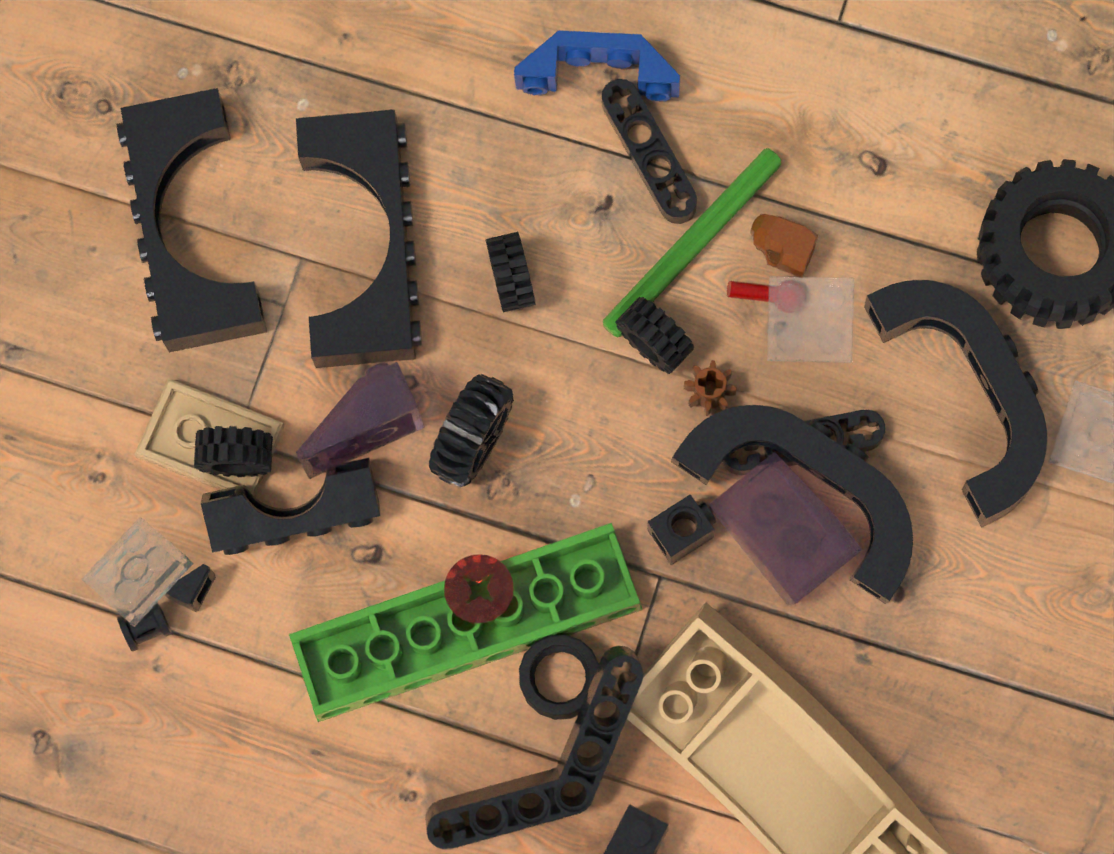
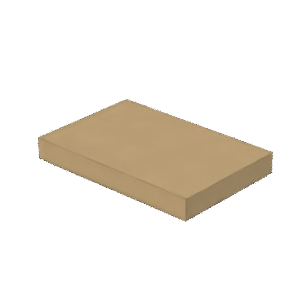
M168 378L137 447L135 456L219 490L245 485L255 497L264 475L258 474V476L254 477L245 475V477L231 475L227 477L223 476V474L212 475L209 472L203 473L199 469L194 468L196 433L199 429L203 430V428L207 427L215 429V426H222L224 428L237 426L238 429L248 427L252 428V431L257 429L263 430L264 433L268 432L273 436V456L285 425L283 422Z

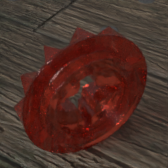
M476 554L459 560L450 569L445 580L444 594L448 606L457 617L472 624L491 623L494 619L506 613L514 596V586L511 574L502 562L488 555ZM492 576L489 580L487 591L493 601L491 602L479 596L467 604L472 590L465 579L468 578L470 581L474 580L480 584L484 579L487 580Z

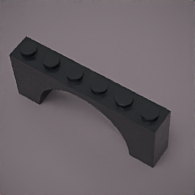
M218 88L122 107L123 122L116 124L121 147H128L130 160L124 161L123 166L128 186H135L137 199L130 200L135 224L141 223L143 238L137 239V245L142 263L148 262L150 277L144 278V284L149 302L155 301L158 316L151 317L156 341L162 340L170 353L266 333L267 329L261 297L255 282L223 283L194 274L180 265L171 256L164 245L161 234L160 218L162 203L175 175L191 158L201 151L218 143L231 140L224 102Z
M395 109L296 118L298 158L303 171L334 173L358 183L379 202L386 213L390 227V241L386 260L369 288L354 301L340 309L309 317L312 361L316 368L415 360V346H422L420 321H413L412 306L419 305L417 280L410 281L409 266H416L414 241H407L406 227L413 226L411 201L404 202L403 187H410L408 162H401L400 148H407L405 123H398Z

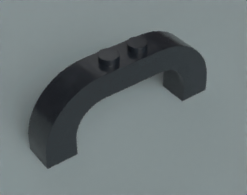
M929 280L903 281L891 284L867 295L864 308L883 343L911 330L933 329L951 337L962 349L1002 423L1007 439L1004 458L993 468L967 480L962 488V492L981 528L1005 516L1030 491L1041 471L1047 450L1046 422L1042 408L1035 396L1038 394V388L1031 374L1028 371L1022 372L1015 359L1018 357V351L1013 340L1008 334L1002 335L992 316L977 300L962 290L945 283Z
M744 405L725 409L702 421L687 435L673 455L671 463L705 485L708 484L723 460L731 453L748 446H763L779 452L853 501L862 510L868 521L870 542L865 557L849 581L884 604L891 600L902 583L910 564L913 549L912 524L908 509L900 493L888 478L866 462L869 458L866 453L852 444L847 443L844 448L830 439L833 433L815 420H811L808 424L789 412L762 405Z

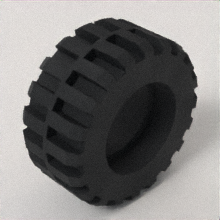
M1063 159L1060 167H1053L1052 161L1047 160L1038 162L1035 171L1031 172L1030 168L1025 167L1016 172L1013 181H1005L997 190L995 198L990 201L978 235L977 262L983 264L981 277L985 286L993 285L995 288L992 294L993 298L1000 305L1006 301L1013 306L1010 314L1020 320L1025 313L1034 317L1032 325L1044 328L1047 321H1055L1057 329L1070 328L1073 321L1077 320L1081 325L1093 322L1097 314L1105 315L1114 308V177L1110 175L1106 180L1097 175L1100 168L1088 164L1085 170L1076 168V160ZM1048 213H1060L1078 219L1088 227L1097 241L1099 249L1097 262L1089 271L1075 276H1057L1045 272L1028 258L1022 247L1021 233L1025 224L1034 217Z

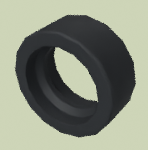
M566 634L545 637L536 641L523 656L519 667L521 691L527 703L540 715L554 720L571 719L579 714L598 668V660L593 650L580 639ZM565 652L574 655L582 663L585 670L586 681L582 691L575 698L567 702H554L546 699L539 693L535 685V671L538 664L544 657L552 653Z

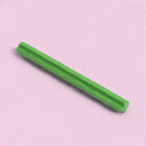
M769 148L764 149L603 319V326L610 334L620 337L622 332L616 327L615 321L638 297H644L647 301L653 302L779 169L782 160L774 151Z

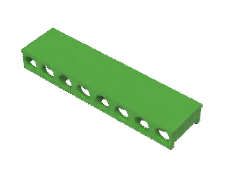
M610 523L291 633L289 637L317 722H321L528 650L536 641L551 635H571L642 610V606L613 525Z

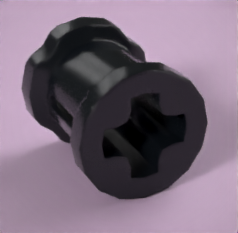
M157 600L150 602L149 608L129 617L124 615L117 617L120 629L132 652L138 650L139 644L161 634L165 637L172 634Z

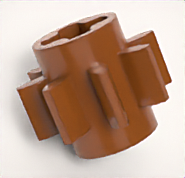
M714 360L711 361L709 368L703 370L694 365L693 375L695 381H684V390L694 392V395L689 399V407L691 408L699 404L705 408V416H709L711 409L718 406L721 410L728 409L725 395L735 396L737 387L727 385V381L732 376V370L728 369L722 373L716 369ZM707 382H715L716 389L714 390V395L705 394Z

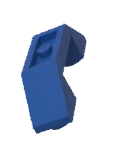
M558 30L514 68L516 89L523 90L524 93L529 95H544L547 91H557L559 61H566L569 65L579 67L587 66L590 62L607 63L608 66L619 69L628 68L631 64L639 65L638 92L641 96H646L647 99L652 101H667L671 97H679L680 75L641 34Z

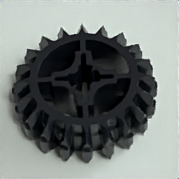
M478 374L471 381L467 382L464 390L460 391L457 400L453 402L452 408L446 415L445 421L434 441V447L430 453L431 458L429 460V468L432 473L439 476V479L450 485L453 483L460 488L470 484L476 478L478 472L489 458L508 421V415L512 410V403L514 401L511 388L505 386L504 382L484 374Z

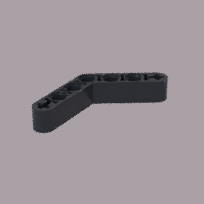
M619 645L611 647L604 653L556 768L434 802L428 808L425 815L427 837L430 843L443 850L453 849L573 816L587 810L594 799L643 680L642 665L635 652L626 646ZM624 662H627L631 671L630 673L622 672L617 681L619 693L614 689L617 678L613 667L621 668ZM609 701L617 705L615 712L610 717L600 718L594 715V709L601 702ZM592 741L600 745L599 751L593 757L586 758L577 753L579 747L585 742ZM576 781L584 786L581 793L575 797H567L561 793L562 787L569 782ZM528 793L537 794L542 798L540 803L531 809L523 808L518 804L521 797ZM485 805H493L499 809L498 815L491 820H482L476 816V813ZM464 811H468L469 826H465L462 815ZM447 818L452 829L444 831L439 820Z

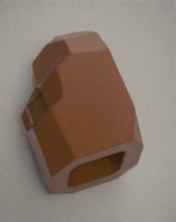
M769 214L759 215L754 220L750 231L756 249L763 252L768 265L803 278L815 250L818 234L806 226Z

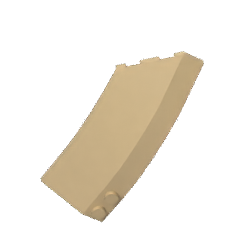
M704 603L644 673L641 686L627 720L712 793L771 854H955L902 788L838 720L771 657L708 603Z

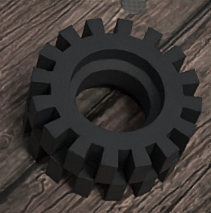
M519 232L485 239L502 311L508 312L536 305Z
M638 297L615 321L616 327L622 332V336L630 341L629 344L636 348L641 356L649 359L653 366L657 365L661 371L667 374L672 373L694 350L691 339L685 335L686 332L681 327L675 324L676 321L671 317L669 318L665 315L664 310L660 307L657 308L653 302L647 301L644 297Z
M215 426V429L210 427L203 428V430L199 429L195 438L194 468L199 469L203 473L209 472L212 475L223 474V476L227 477L231 475H237V477L249 475L254 477L258 476V474L265 475L267 472L270 473L273 436L259 429L252 431V428L248 427L238 429L237 426H229V428Z

